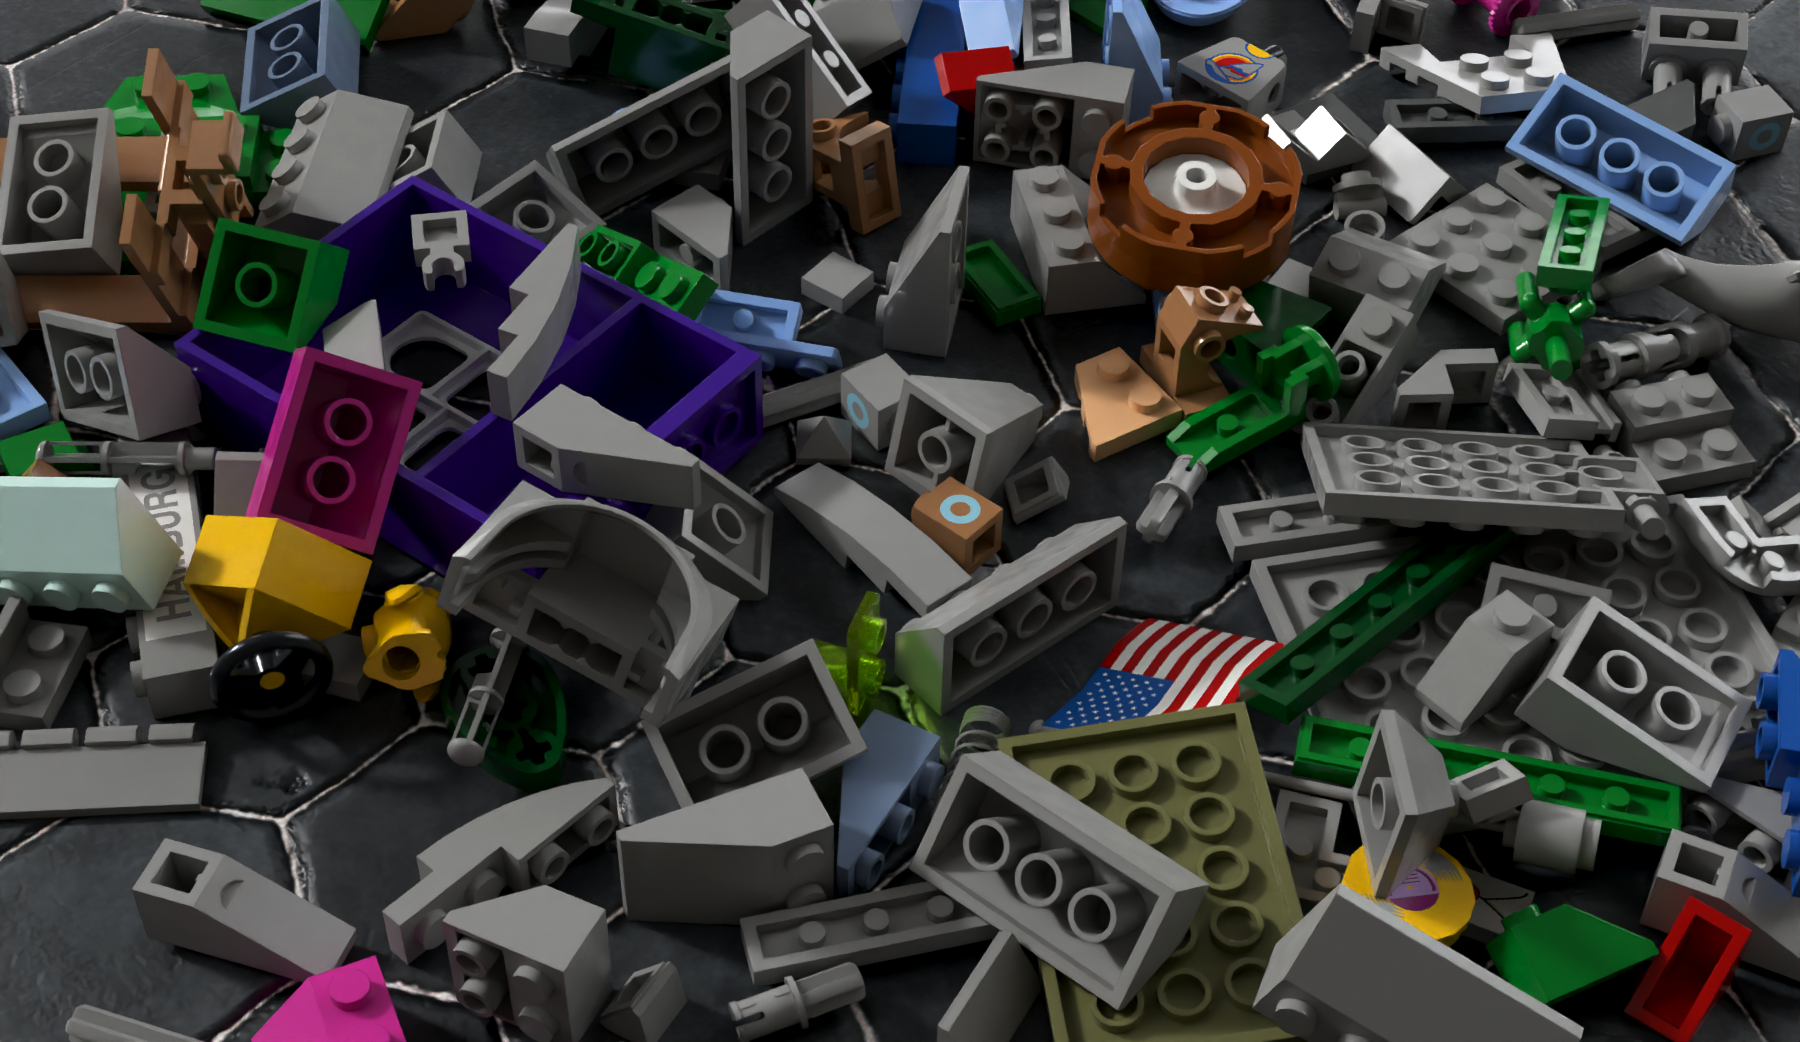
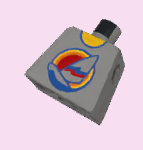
M1231 37L1177 62L1173 101L1189 100L1238 108L1256 117L1272 113L1279 106L1283 96L1287 70L1286 54L1277 45H1269L1261 50L1241 38Z

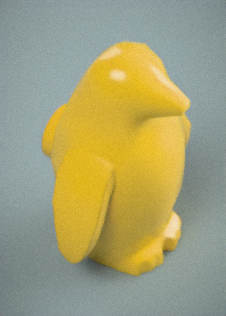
M418 584L399 585L385 592V602L374 613L373 624L363 626L361 629L362 645L367 658L363 665V673L367 677L390 684L398 689L412 690L417 702L426 703L439 693L444 672L447 670L446 656L450 650L453 637L452 619L450 617L452 613L436 605L440 595L438 590L431 587H421Z

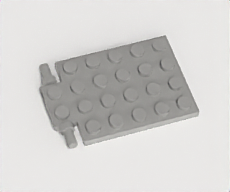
M1301 422L1299 443L1323 515H1330L1337 522L1360 524L1364 523L1366 518L1389 519L1395 525L1409 528L1422 527L1425 525V521L1448 522L1451 527L1464 531H1479L1484 529L1485 525L1508 526V529L1513 532L1527 535L1541 534L1544 528L1566 529L1568 533L1577 537L1599 538L1603 536V532L1623 533L1625 520L1632 529L1641 532L1648 540L1661 538L1666 530L1661 518L1662 516L1668 517L1669 500L1640 458L1625 457L1621 453L1615 452L1608 445L1597 446L1593 450L1592 455H1589L1581 442L1575 439L1543 438L1538 435Z

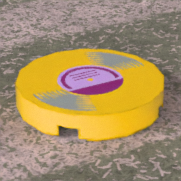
M1363 845L1351 855L1341 884L1447 947L1452 946L1467 928L1476 902L1472 880L1459 861L1439 846L1388 898L1374 897Z

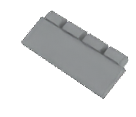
M196 723L150 725L149 744H142L140 725L88 727L84 741L85 746L79 747L77 728L24 730L20 745L22 749H16V736L13 730L0 731V820L200 811L208 753L206 741L198 742V727Z

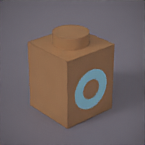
M951 476L933 491L923 493L915 502L911 511L912 524L931 538L969 575L1001 549L1003 508Z

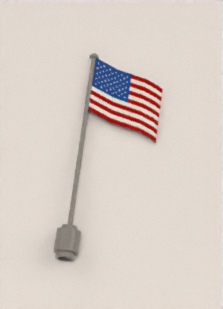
M1148 618L1117 642L1078 694L1045 723L1042 719L1032 722L1029 726L1028 734L1240 702L1238 682L1284 647L1283 643ZM1264 771L1267 785L1354 802L1352 797L1353 789ZM1531 800L1522 804L1521 810L1516 809L1506 820L1498 822H1478L1473 824L1460 811H1458L1455 820H1449L1451 823L1503 833L1502 846L1514 849L1512 862L1574 875L1576 868L1593 872L1602 820L1586 817L1587 810L1538 800Z

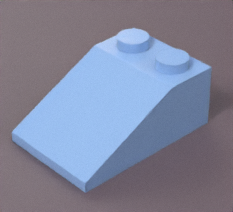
M1106 0L1101 64L1135 69L1130 125L1150 117V107L1152 105L1171 102L1172 90L1171 87H1168L1170 63L1169 59H1161L1160 39L1141 0Z

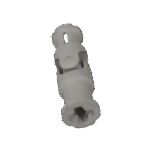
M1704 313L1697 316L1692 323L1687 324L1683 321H1673L1657 325L1643 332L1626 333L1620 336L1616 342L1609 344L1605 341H1595L1584 348L1583 355L1580 358L1581 371L1584 379L1597 390L1609 389L1615 386L1618 380L1621 379L1642 380L1653 374L1668 373L1686 368L1694 364L1697 358L1702 357L1705 360L1719 359L1727 353L1728 347L1731 344V332L1727 322L1717 314ZM1609 362V366L1597 368L1598 363Z

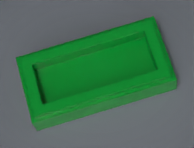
M993 239L966 247L964 289L996 327L1042 312L1043 298Z

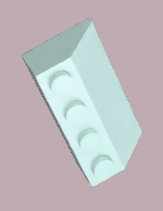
M0 476V605H5L10 596L23 597L27 607L49 606L67 611H72L76 608H100L117 613L124 612L125 610H155L183 551L121 478Z

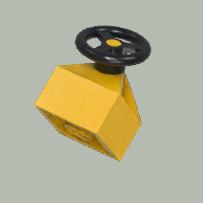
M206 515L183 585L209 625L229 647L216 661L209 675L208 690L216 707L226 715L237 720L265 723L292 717L315 704L328 689L334 673L332 656L320 641L351 629L372 560L279 518ZM308 656L315 665L314 676L303 690L294 694L289 686L291 681L290 673ZM239 664H242V668L235 669ZM255 688L259 692L269 693L275 703H245L234 698L228 689Z

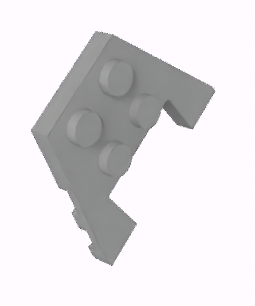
M1550 32L1510 35L1509 48L1504 52V56L1487 57L1478 53H1466L1460 56V60L1441 62L1421 44L1381 47L1379 66L1388 71L1394 70V66L1405 69V79L1417 85L1428 83L1438 85L1437 95L1479 115L1532 110L1559 73L1562 72L1567 75Z

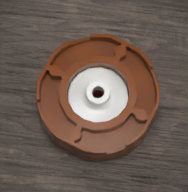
M1189 100L1152 105L1150 107V117L1136 121L1128 126L1121 119L1100 140L1090 177L1087 225L1092 242L1104 260L1113 269L1145 290L1172 292L1176 285L1196 288L1211 286L1228 291L1231 286H1235L1240 290H1244L1272 274L1288 255L1303 174L1297 155L1292 147L1287 148L1285 152L1279 144L1269 137L1270 125L1241 109Z

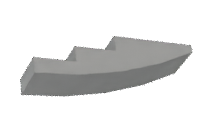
M568 223L509 287L512 313L498 328L501 355L487 370L493 415L513 421L541 384L563 343L576 306L581 275L578 226Z
M818 462L775 487L774 495L844 569L855 563L884 594L895 588L921 617L946 603L956 592L968 590L971 587L973 578L931 538L886 502L855 481Z

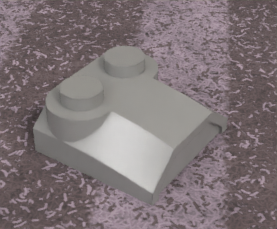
M536 160L469 203V205L547 245L568 223L578 226L579 243L584 236L594 231L598 224L604 227L607 226L606 222Z

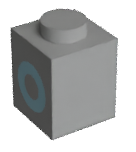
M1769 85L1718 94L1712 115L1708 121L1706 134L1730 161L1781 152L1794 111Z
M887 353L841 373V414L846 420L852 421V426L877 451L890 446L904 378L909 376Z

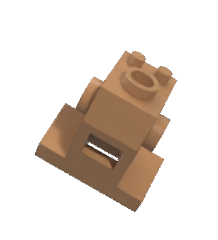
M866 111L837 119L813 120V189L847 206L851 229L862 235L901 216L891 126L878 120L868 125L869 115ZM875 162L877 179L864 180L863 167Z
M1176 285L1165 299L1163 307L1158 313L1155 343L1141 346L1139 362L1146 373L1182 408V422L1230 395L1209 364V361L1218 358L1223 353L1227 340L1240 335L1263 330V324L1255 315L1254 308L1243 298L1242 291L1235 286H1231L1228 291L1211 286L1196 288Z

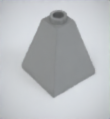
M910 375L904 378L884 470L919 495L927 491H933L951 476L989 500L1033 443L1039 421L1042 418L1043 404L1034 395L1025 393L1012 383Z

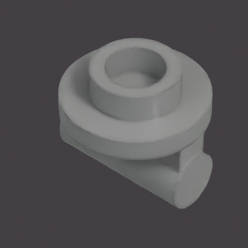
M1359 170L1341 175V182L1332 187L1335 220H1346L1350 214L1359 210H1370L1378 213L1381 217L1386 216L1387 201L1383 195L1382 179L1371 177L1370 171Z

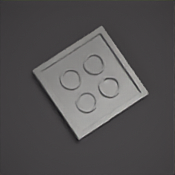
M1485 183L1391 239L1389 242L1446 261V269L1434 292L1501 336L1507 332V328L1512 322H1523L1528 318L1519 307L1515 279L1522 272H1531L1536 277L1538 262L1550 222L1512 199L1500 189ZM1599 254L1595 275L1600 272L1604 256ZM1538 286L1539 294L1546 303H1553L1564 296L1549 291L1548 287Z

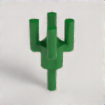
M1522 272L1516 277L1515 285L1519 307L1528 318L1526 324L1521 321H1515L1507 328L1511 358L1516 363H1527L1536 357L1542 369L1550 371L1554 379L1566 380L1572 375L1573 369H1581L1580 358L1585 347L1580 325L1590 319L1596 312L1592 289L1591 292L1580 291L1578 294L1570 295L1571 302L1567 305L1558 302L1546 303L1539 294L1538 286H1535V275L1531 272Z

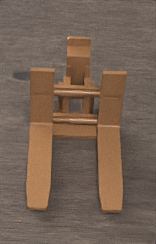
M148 48L141 97L165 136L116 137L121 191L158 192L160 195L155 222L138 194H126L119 245L140 275H14L28 329H42L39 311L51 309L124 325L135 332H190L194 329L192 327L198 298L204 280L218 217L238 222L239 217H253L254 209L244 193L243 183L241 179H236L234 175L239 171L244 128L234 111H224L223 120H199L192 107L193 93L185 80L176 79L159 48ZM0 138V186L7 138Z

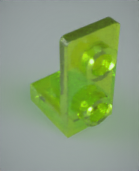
M871 591L866 592L849 626L847 648L813 639L849 712L854 715L859 714L868 693L876 695L879 692L886 670V660L879 658V651L886 635L887 620L880 617V594Z

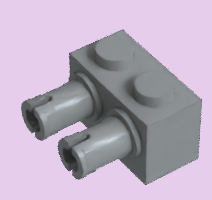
M1651 7L1642 41L1641 80L1653 81V94L1686 79L1695 84H1702L1700 110L1702 113L1711 116L1713 103L1716 102L1718 94L1731 92V86L1738 85L1748 51V13Z

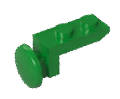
M1296 325L1287 328L1282 335L1281 346L1272 345L1257 353L1253 383L1183 420L1166 436V445L1177 456L1183 454L1193 455L1188 465L1191 470L1199 458L1206 465L1209 473L1304 421L1307 395L1311 398L1315 397L1320 402H1324L1333 397L1340 388V370L1333 351L1325 339L1311 327Z

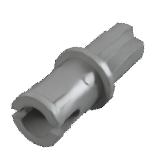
M1183 454L1178 456L1165 479L1156 482L1150 490V502L1136 522V529L1143 534L1142 540L1145 543L1152 544L1154 540L1164 542L1178 520L1186 517L1193 508L1192 498L1200 485L1206 480L1208 474L1206 465L1199 458L1192 470L1188 472L1186 468L1190 464L1193 455Z
M847 962L794 981L791 975L784 977L785 985L737 1002H729L728 1006L732 1021H737L757 1013L761 1014L759 1019L735 1027L740 1042H749L799 1024L801 1029L809 1027V1019L862 1001L866 996L859 969L855 963Z

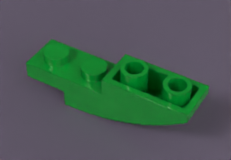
M599 224L594 231L589 232L579 243L582 263L694 321L719 286L717 282L705 273L657 254L643 242Z

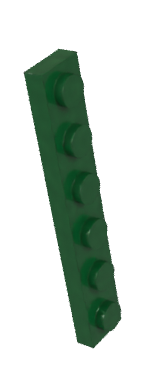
M1443 522L1238 682L1240 701H1245L1247 705L1287 725L1290 724L1515 543V532L1508 529V526L1485 525L1484 529L1479 531H1464L1451 527L1448 522Z

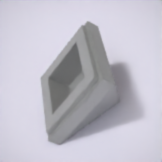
M829 416L797 420L796 465H814L818 462L823 465H851L852 421Z

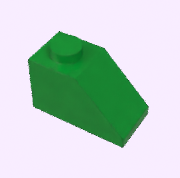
M1537 904L1522 908L1503 918L1500 922L1505 931L1485 945L1503 980L1548 1007L1624 975L1659 954L1652 940L1568 904H1563L1544 913H1541Z

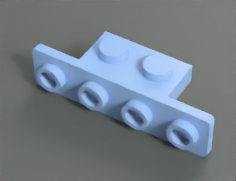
M716 289L695 320L762 355V371L765 372L772 371L774 367L794 370L796 374L812 379L843 369L841 356L837 348L796 341L803 314L800 302Z

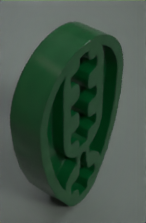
M491 645L477 648L461 656L447 669L441 681L439 693L444 723L452 737L476 674L490 673L493 670L499 652ZM525 647L505 700H510L511 714L518 721L510 722L506 716L501 717V712L499 713L485 751V757L479 766L505 783L525 792L538 793L553 788L563 777L569 752L568 721L562 688L552 666L543 656ZM470 706L467 708L456 738H467L476 715V711ZM484 715L475 738V742L482 748L495 715ZM524 747H528L533 756L539 762L544 763L534 765L530 759L525 760Z

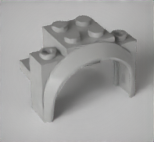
M522 480L476 533L452 555L436 605L455 616L462 608L641 706L644 709L640 718L660 728L677 703L690 698L702 668L721 643L740 598L705 580L693 563L696 555L677 546L668 537L638 517L612 506L601 504L590 497H587L585 500L555 498ZM535 567L548 568L540 579L520 570ZM662 638L666 649L658 645Z

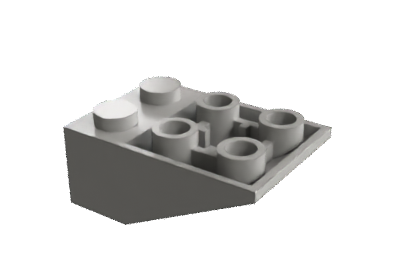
M1085 61L978 76L976 80L973 160L1023 169L1037 166L1063 165L1077 177L1090 179L1101 138L1121 119L1126 122V126L1129 125L1135 69Z

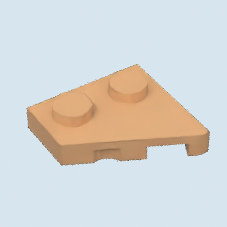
M1120 347L1076 364L1074 382L1077 397L1082 402L1081 417L1083 426L1087 427L1089 456L1094 462L1173 429L1181 423L1182 408Z

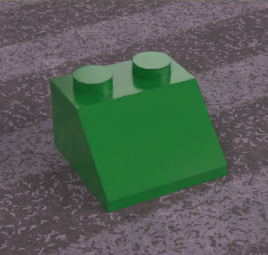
M218 217L192 328L294 353V350L305 347L337 305L350 250L321 241Z

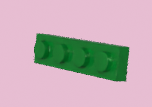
M1558 193L1537 266L1535 286L1548 287L1549 291L1560 295H1574L1580 291L1591 292L1607 224L1610 198Z

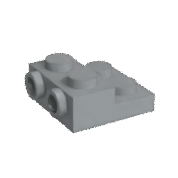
M1677 370L1667 375L1661 382L1642 385L1636 379H1629L1623 381L1613 391L1609 392L1607 404L1622 422L1614 444L1625 457L1640 458L1665 494L1751 477L1756 461L1729 425L1735 408L1709 373L1691 376L1685 370Z

